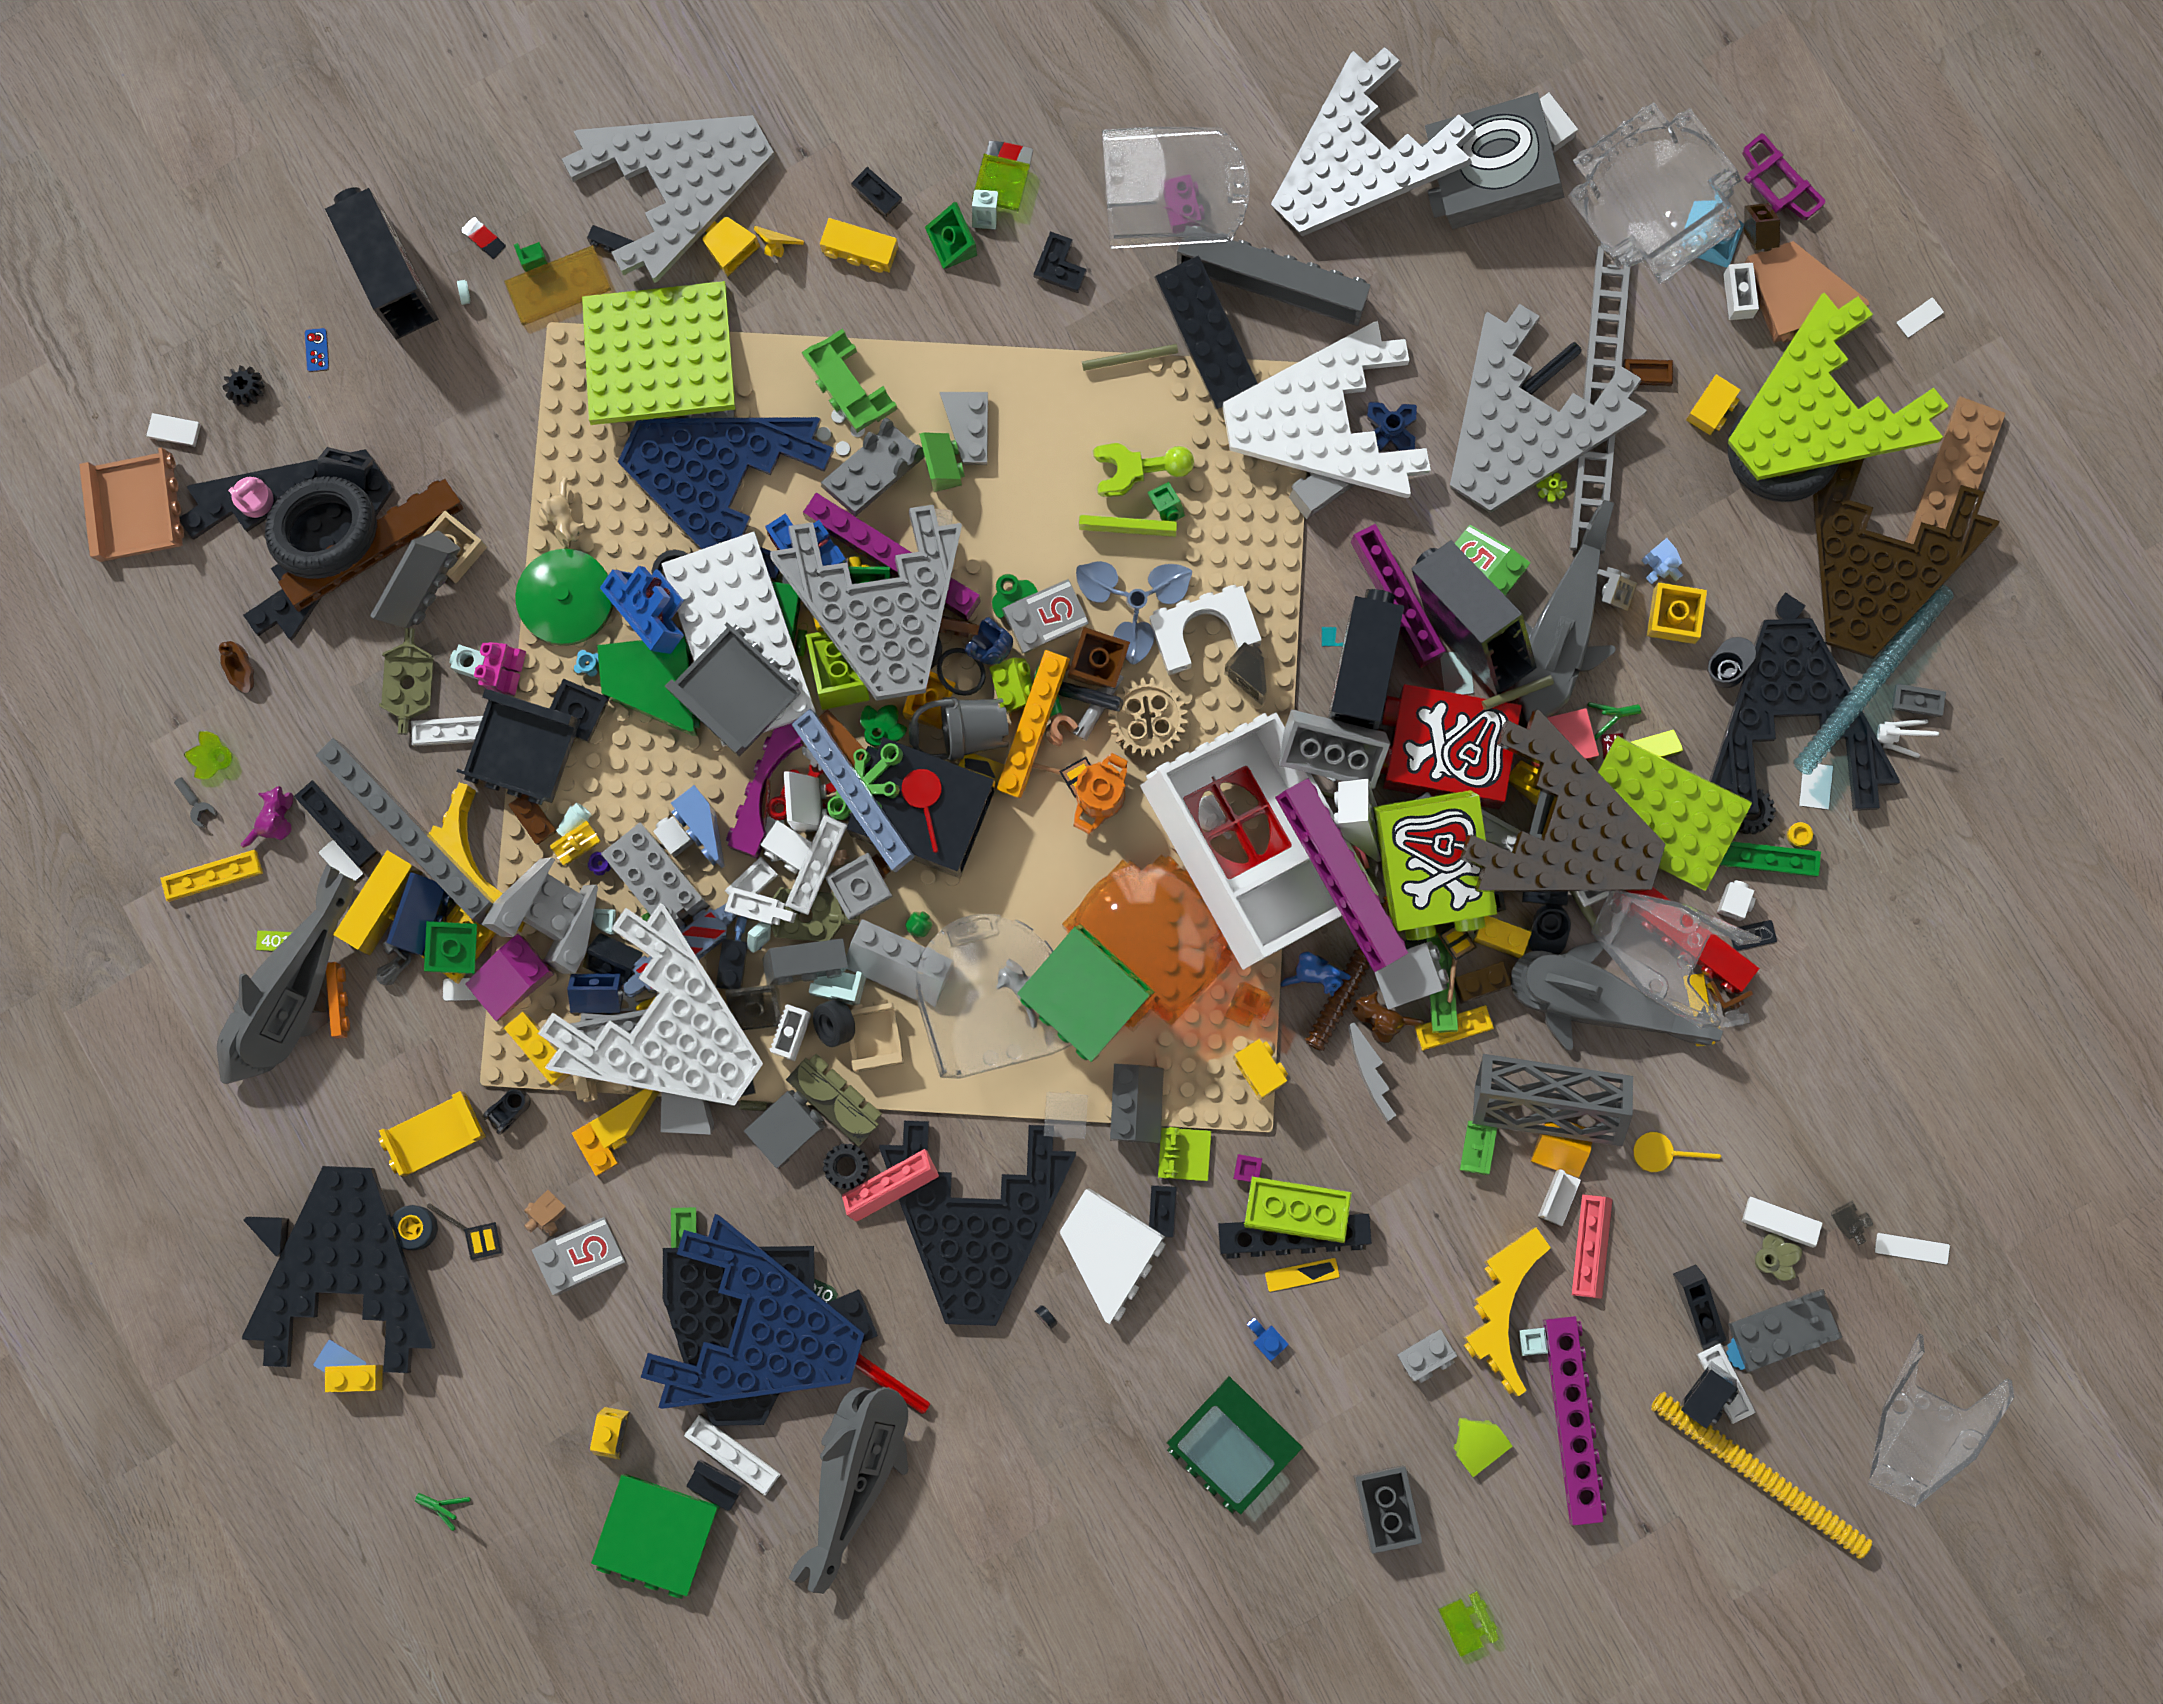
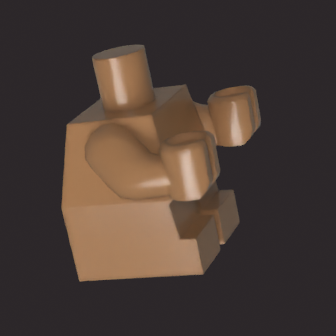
M547 1190L535 1203H529L524 1210L530 1219L524 1227L530 1233L538 1227L541 1231L545 1230L546 1233H549V1236H553L558 1231L555 1222L565 1214L566 1206Z

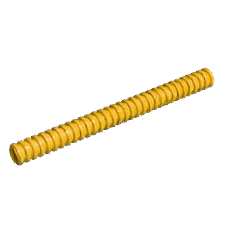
M1662 1392L1656 1397L1651 1405V1410L1653 1412L1658 1411L1659 1416H1665L1664 1419L1666 1421L1670 1420L1671 1425H1677V1429L1680 1431L1683 1429L1685 1435L1690 1434L1692 1440L1697 1439L1699 1445L1704 1444L1705 1449H1711L1710 1453H1716L1717 1458H1723L1724 1463H1730L1731 1468L1736 1467L1738 1473L1743 1472L1745 1478L1750 1477L1752 1483L1757 1482L1758 1487H1764L1763 1491H1769L1770 1496H1776V1500L1779 1502L1783 1501L1784 1506L1787 1507L1789 1505L1791 1511L1796 1510L1798 1516L1803 1515L1805 1521L1810 1520L1811 1525H1817L1816 1529H1822L1823 1534H1829L1830 1539H1836V1543L1839 1545L1843 1544L1844 1549L1847 1550L1849 1548L1850 1553H1856L1858 1559L1864 1558L1870 1551L1872 1540L1865 1539L1866 1536L1864 1534L1860 1535L1857 1529L1853 1530L1850 1524L1846 1525V1521L1839 1520L1837 1515L1833 1516L1832 1511H1826V1507L1823 1505L1819 1506V1502L1816 1500L1812 1501L1811 1496H1805L1806 1493L1804 1491L1800 1492L1797 1486L1793 1487L1790 1481L1786 1482V1478H1780L1779 1473H1773L1772 1468H1766L1765 1463H1759L1758 1458H1752L1753 1455L1751 1453L1747 1454L1744 1448L1740 1449L1737 1443L1733 1444V1440H1727L1726 1435H1720L1719 1430H1713L1712 1425H1709L1706 1429L1681 1411L1680 1402H1674L1673 1397L1666 1396V1392Z

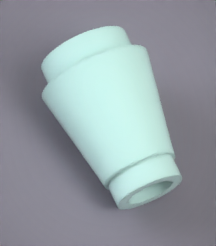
M576 802L574 806L569 807L556 830L557 833L563 837L585 821L589 822L592 814L584 806Z

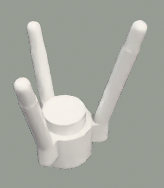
M1927 719L1884 722V724L1878 725L1877 739L1880 743H1883V749H1892L1919 758V753L1894 745L1893 743L1899 741L1900 735L1939 736V732L1900 730V728H1897L1927 724Z

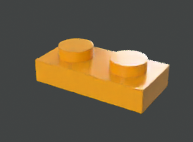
M590 1122L571 1133L595 1176H599L619 1164L611 1149L602 1146Z

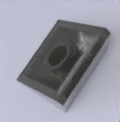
M775 984L725 990L728 1008L742 1031L778 1027L781 1024L779 988Z

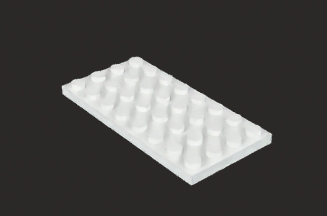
M755 532L661 563L667 581L684 600L677 612L694 661L726 629L724 624L728 622L732 627L735 624L746 633L744 638L749 643L755 641L764 650L762 655L767 660L772 657L782 667L779 671L783 675L787 676L790 674L798 681L799 685L797 688L801 694L764 732L793 723L809 709L816 713ZM721 741L723 747L727 746L724 742Z

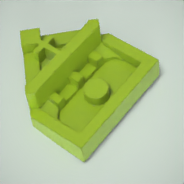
M1459 1418L1457 1443L1454 1444L1453 1449L1457 1452L1456 1456L1472 1477L1476 1476L1513 1447L1501 1429L1489 1420L1473 1421L1467 1418Z

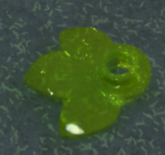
M200 731L198 734L200 745L184 753V757L188 762L197 767L194 777L198 779L213 777L218 770L229 767L233 759L232 752L227 747L222 746L220 738L208 731ZM220 754L224 755L222 762L217 761V757Z

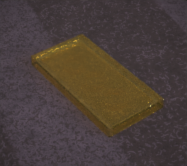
M593 245L504 281L523 326L581 303L582 296L600 295L611 290Z

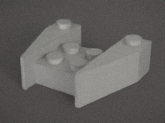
M542 858L493 903L482 925L501 937H514L521 922L524 921L554 940L543 962L562 974H575L587 951L598 886L584 885L578 893L548 874L555 859Z

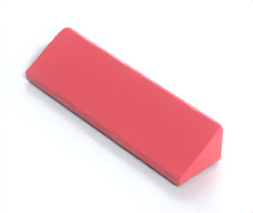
M924 1149L844 1193L842 1198L847 1216L856 1222L936 1179L939 1175L927 1150Z
M1582 1195L1572 1295L1602 1298L1612 1198Z

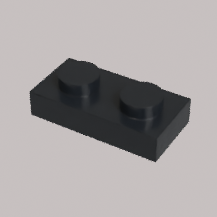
M866 167L851 183V186L885 217L903 201L902 197L869 167Z
M723 938L716 988L742 991L748 950L746 941Z
M1151 1185L1149 1227L1165 1237H1174L1177 1187Z

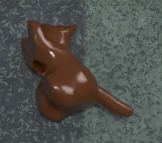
M1377 991L1360 997L1355 1002L1357 1007L1351 1010L1358 1020L1372 1025V1036L1377 1042L1381 1043L1391 1042L1393 1036L1399 1033L1404 1025L1416 1027L1423 1025L1425 1022L1422 1019L1402 1017L1396 1011L1383 1007L1377 1000Z

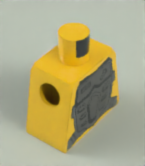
M604 1407L597 1414L590 1445V1451L594 1455L620 1459L629 1411Z

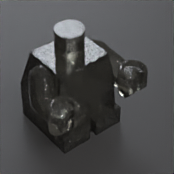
M1852 1200L1831 1211V1216L1839 1230L1849 1240L1854 1238L1859 1246L1866 1242L1862 1234L1865 1232L1863 1227L1868 1228L1873 1225V1222L1867 1212L1859 1216L1856 1214L1857 1207Z

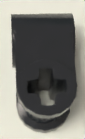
M509 1090L501 1099L485 1111L482 1118L484 1120L488 1119L497 1129V1134L501 1135L529 1108L531 1103L530 1096L525 1091ZM519 1094L522 1098V1103L519 1107L515 1108L512 1105V1098Z

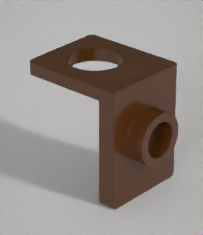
M1714 981L1706 984L1719 1011L1728 1007L1733 1011L1745 1005L1744 999L1754 995L1752 990L1725 1003Z

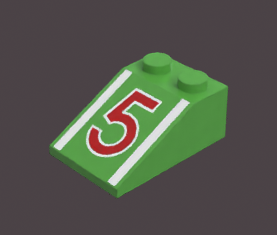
M1469 525L1455 542L1459 549L1505 596L1519 581L1531 563L1511 547L1472 525Z

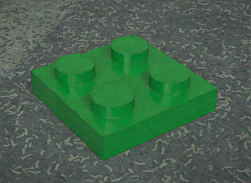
M427 921L424 972L475 974L477 924Z

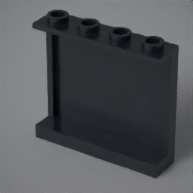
M485 688L482 698L487 699L488 703L464 770L457 768L456 772L465 775L463 780L478 784L479 780L486 782L485 787L496 791L503 787L508 789L506 794L521 798L522 794L529 796L528 801L542 805L544 801L553 803L581 720L572 715Z

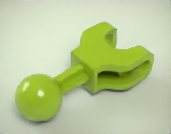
M1119 443L1100 445L1093 450V456L1098 462L1113 463L1117 466V473L1113 478L1103 480L1098 484L1097 491L1102 497L1123 496L1127 494L1135 483L1145 481L1144 473L1167 471L1174 477H1184L1194 467L1193 454L1183 446L1170 448L1165 456L1142 459L1141 452H1131Z

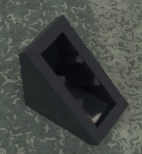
M246 1217L243 1221L276 1257H280L287 1242L289 1218Z

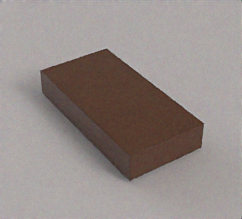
M1624 359L1623 368L1641 378L1639 385L1672 386L1673 360Z

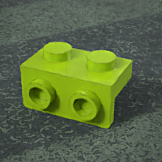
M1012 657L1000 664L989 667L997 697L1002 698L1004 701L1000 704V707H1005L1006 714L1025 707L1033 686L1030 676L1031 669L1026 659Z

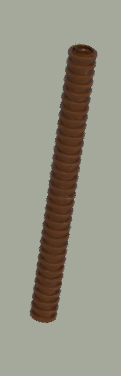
M1384 896V902L1380 904L1385 913L1390 917L1387 896ZM1357 944L1358 949L1353 951L1354 956H1351L1349 959L1351 962L1346 964L1347 969L1343 970L1351 978L1349 980L1342 979L1343 985L1334 992V996L1327 998L1328 1003L1323 1005L1324 1011H1320L1319 1014L1321 1016L1317 1017V1023L1312 1025L1313 1030L1309 1031V1038L1306 1037L1304 1040L1306 1044L1316 1050H1325L1324 1044H1328L1329 1041L1327 1039L1332 1037V1030H1336L1335 1025L1339 1024V1017H1343V1010H1347V1003H1351L1350 997H1354V990H1358V983H1362L1363 980L1361 978L1366 975L1365 970L1370 968L1369 962L1359 944Z

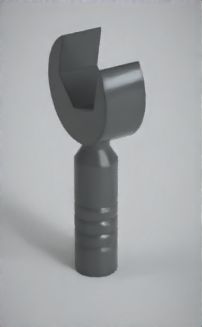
M182 777L178 778L174 784L188 803L194 806L190 812L192 822L201 828H207L200 822L203 812L210 811L217 816L216 809L208 803H198V798Z

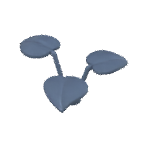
M1097 561L1079 565L1076 568V578L1080 590L1089 600L1103 603L1109 598L1110 592L1127 597L1128 607L1134 610L1133 623H1121L1115 629L1113 636L1130 642L1125 658L1133 665L1146 657L1154 642V632L1151 625L1147 622L1137 623L1139 610L1146 605L1147 596L1156 593V597L1160 602L1175 604L1185 596L1192 576V570L1185 566L1177 564L1160 565L1154 568L1148 576V583L1153 588L1152 590L1144 592L1141 589H1134L1128 593L1127 591L1124 592L1113 588L1118 582V574L1116 569L1109 563Z

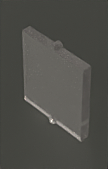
M1069 1091L1065 1093L1047 1092L1044 1136L1062 1137V1140L1067 1138L1085 1139L1088 1095L1070 1094Z

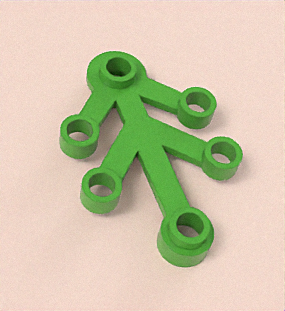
M886 744L881 750L882 759L864 776L865 765L869 763L871 758L870 754L864 749L855 751L853 755L855 761L854 769L872 795H886L889 798H895L899 794L898 785L891 781L885 784L872 783L890 765L900 763L903 752L895 744ZM896 753V756L891 759L892 754ZM865 754L863 760L859 761L860 755ZM893 786V791L888 793V789ZM836 790V796L832 797L828 802V812L832 818L843 820L852 812ZM843 805L842 810L838 811L839 807Z

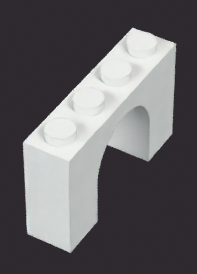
M1231 585L1223 588L1221 593L1213 595V592L1206 593L1199 597L1200 600L1191 603L1190 600H1185L1177 603L1175 608L1169 610L1167 608H1160L1153 612V615L1149 617V622L1168 676L1191 668L1192 663L1183 639V630L1186 624L1198 615L1211 614L1221 618L1230 630L1237 653L1261 645L1262 640L1243 586L1236 587V585Z

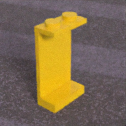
M459 1091L451 1095L452 1099L388 1130L384 1128L379 1130L381 1135L379 1138L380 1145L384 1151L388 1150L391 1157L389 1164L395 1174L398 1173L399 1176L403 1177L408 1176L486 1137L465 1092Z

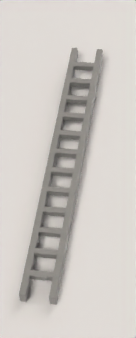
M1598 246L1596 250L1583 399L1589 403L1591 389L1604 391L1609 384L1592 382L1593 366L1614 368L1613 377L1622 366L1632 253L1630 249H1626L1624 252L1623 269H1619L1620 265L1608 264L1607 267H1602L1604 247ZM1602 275L1622 277L1621 292L1600 290ZM1599 299H1619V314L1598 313ZM1597 321L1618 322L1617 337L1596 336ZM1595 343L1616 345L1614 361L1594 359ZM1615 435L1607 439L1606 453L1587 452L1577 459L1570 551H1576L1579 529L1586 530L1589 522H1580L1581 506L1598 507L1601 506L1604 500L1610 501ZM1585 459L1605 461L1604 477L1584 475ZM1583 482L1603 484L1602 500L1582 498ZM1606 536L1604 538L1600 554H1604L1605 552Z

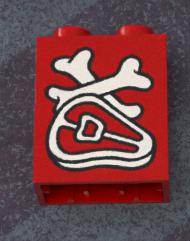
M1404 684L1399 698L1387 696L1381 725L1391 726L1394 729L1391 745L1388 748L1380 774H1385L1383 788L1416 795L1428 792L1432 797L1471 790L1479 795L1482 807L1499 810L1506 799L1513 752L1498 746L1497 742L1504 722L1511 721L1518 725L1522 705L1503 703L1484 710L1482 706V701L1486 700L1484 698Z

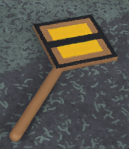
M1455 925L1438 934L1452 957L1447 999L1449 1003L1453 1000L1457 960L1477 948L1468 932L1456 931Z

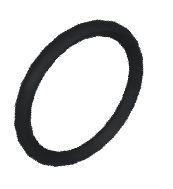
M951 648L945 651L937 663L938 678L943 686L957 695L968 696L977 693L984 685L986 678L983 663L975 660L981 672L978 685L971 690H958L946 682L942 673V664L944 659L950 654H966L965 649Z

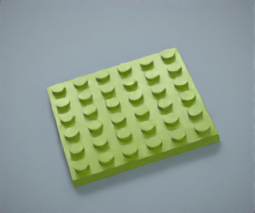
M725 281L582 296L590 425L736 410Z

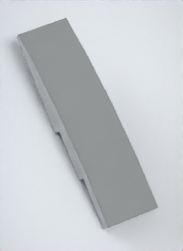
M1353 1022L1349 1025L1348 1029L1353 1054L1361 1078L1372 1101L1387 1123L1396 1114L1382 1096L1389 1090V1087L1376 1070L1383 1062Z

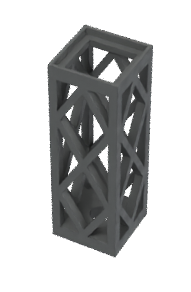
M1483 1054L1475 1082L1472 1124L1623 1146L1633 1116V1076ZM1492 1064L1502 1065L1501 1067L1492 1068ZM1526 1071L1540 1080V1082L1517 1086L1504 1077ZM1544 1072L1563 1074L1569 1076L1552 1078ZM1590 1080L1606 1091L1581 1095L1569 1088V1086ZM1608 1081L1620 1083V1087L1618 1088ZM1524 1105L1536 1112V1114L1516 1120L1500 1109ZM1487 1112L1496 1118L1485 1117V1114ZM1588 1114L1602 1123L1580 1129L1566 1119ZM1547 1122H1553V1123H1555L1556 1125L1560 1126L1561 1128L1550 1127V1126H1544V1125H1537V1124H1542V1123H1547ZM1613 1132V1136L1604 1135L1606 1133Z

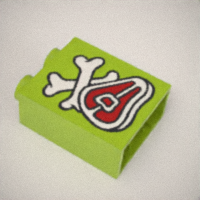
M1469 790L1373 807L1389 913L1396 930H1405L1407 940H1420L1435 936V925L1454 922L1455 930L1459 932L1484 928V916L1497 914L1494 892L1475 891L1481 868L1460 860L1468 835L1472 834L1486 841L1479 795Z

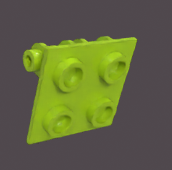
M1175 1127L1161 1128L1158 1178L1208 1181L1211 1131L1179 1129Z

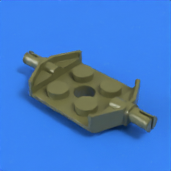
M405 628L403 644L382 654L385 660L382 702L379 703V706L398 717L397 734L408 735V722L412 718L429 711L431 704L434 657L416 646L414 643V628ZM407 677L414 678V685L410 689L402 687L403 680Z
M780 887L773 899L786 903L792 889ZM818 892L810 909L813 913L811 921L807 923L801 922L799 919L801 912L785 906L784 910L796 913L794 923L780 920L779 925L773 924L771 928L774 936L777 938L817 942L832 940L844 924L859 926L860 915L853 918L854 920L849 921L833 892Z

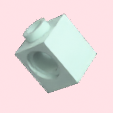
M458 645L457 650H454L450 657L451 668L456 673L477 679L474 677L475 668L478 665H483L485 657L481 655L480 651ZM468 657H473V664L470 667H464V660Z

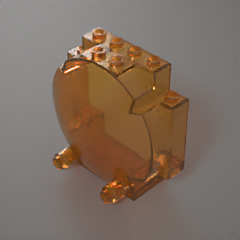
M1162 854L1142 871L1132 861L1127 863L1122 859L1105 878L1100 880L1088 892L1082 903L1062 923V927L1068 933L1075 926L1081 924L1155 991L1150 999L1145 1001L1125 1024L1132 1032L1153 1011L1172 1028L1233 961L1230 958L1232 953L1224 945L1218 943L1223 934L1187 869L1185 871L1181 868L1177 869L1179 864L1170 856L1165 858Z

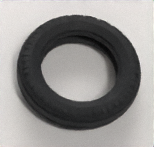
M1750 405L1738 416V418L1734 422L1729 434V438L1736 429L1737 425L1739 424L1743 416L1745 415ZM1728 444L1729 462L1737 479L1755 495L1776 502H1793L1814 495L1829 483L1839 466L1838 463L1809 469L1807 472L1795 477L1783 478L1776 476L1756 480Z
M338 477L308 479L301 482V484L298 483L291 487L289 491L287 490L275 502L266 520L265 539L273 559L289 573L309 579L331 577L351 568L353 564L355 565L362 559L363 555L371 547L377 529L375 508L368 495L356 484ZM338 503L352 511L350 529L332 547L318 552H303L291 545V529L296 520L307 510L320 504Z

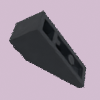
M1695 1264L1673 1273L1679 1295L1702 1349L1704 1350L1726 1341L1714 1299L1703 1272Z

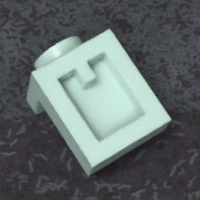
M974 191L972 228L996 229L997 191Z

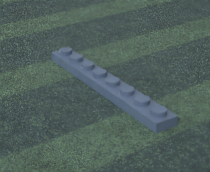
M809 709L794 721L792 726L888 866L896 873L915 856L817 714L812 709Z

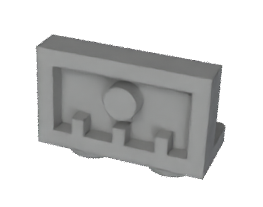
M1610 567L1607 568V571L1599 569L1597 574L1609 579L1602 590V601L1628 611L1637 583L1629 580L1631 575L1622 573L1620 570Z
M1441 1329L1397 1354L1411 1380L1414 1382L1419 1380L1420 1383L1433 1376L1431 1371L1440 1367L1444 1370L1454 1364L1453 1358L1458 1356L1453 1351Z

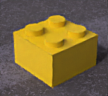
M1657 583L1653 589L1647 636L1696 644L1701 637L1707 590Z
M1260 1038L1234 1054L1233 1061L1258 1099L1262 1100L1286 1084L1288 1073L1280 1062L1278 1064L1275 1063L1272 1058L1274 1054L1272 1048L1267 1041L1262 1043Z

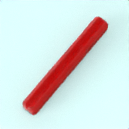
M859 1353L855 1366L856 1369L882 1387L896 1390L909 1406L921 1414L926 1413L930 1407V1402Z

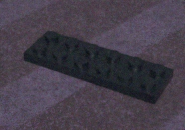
M1199 255L1154 276L1215 410L1221 408L1223 402L1257 385L1256 378Z

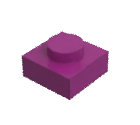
M1237 1154L1233 1179L1251 1182L1252 1177L1259 1178L1263 1158Z

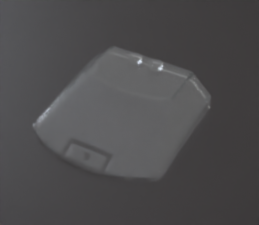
M1154 126L1102 128L1110 248L1231 241L1234 238L1236 230L1244 221V215L1249 205L1250 181L1248 169L1241 151L1221 127Z

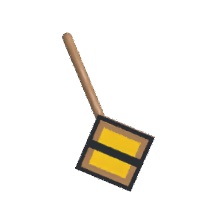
M1085 756L1062 770L1038 763H1033L1032 767L1061 775L1073 797L1076 798L1075 786L1077 785L1078 775L1081 774L1086 766L1091 764Z

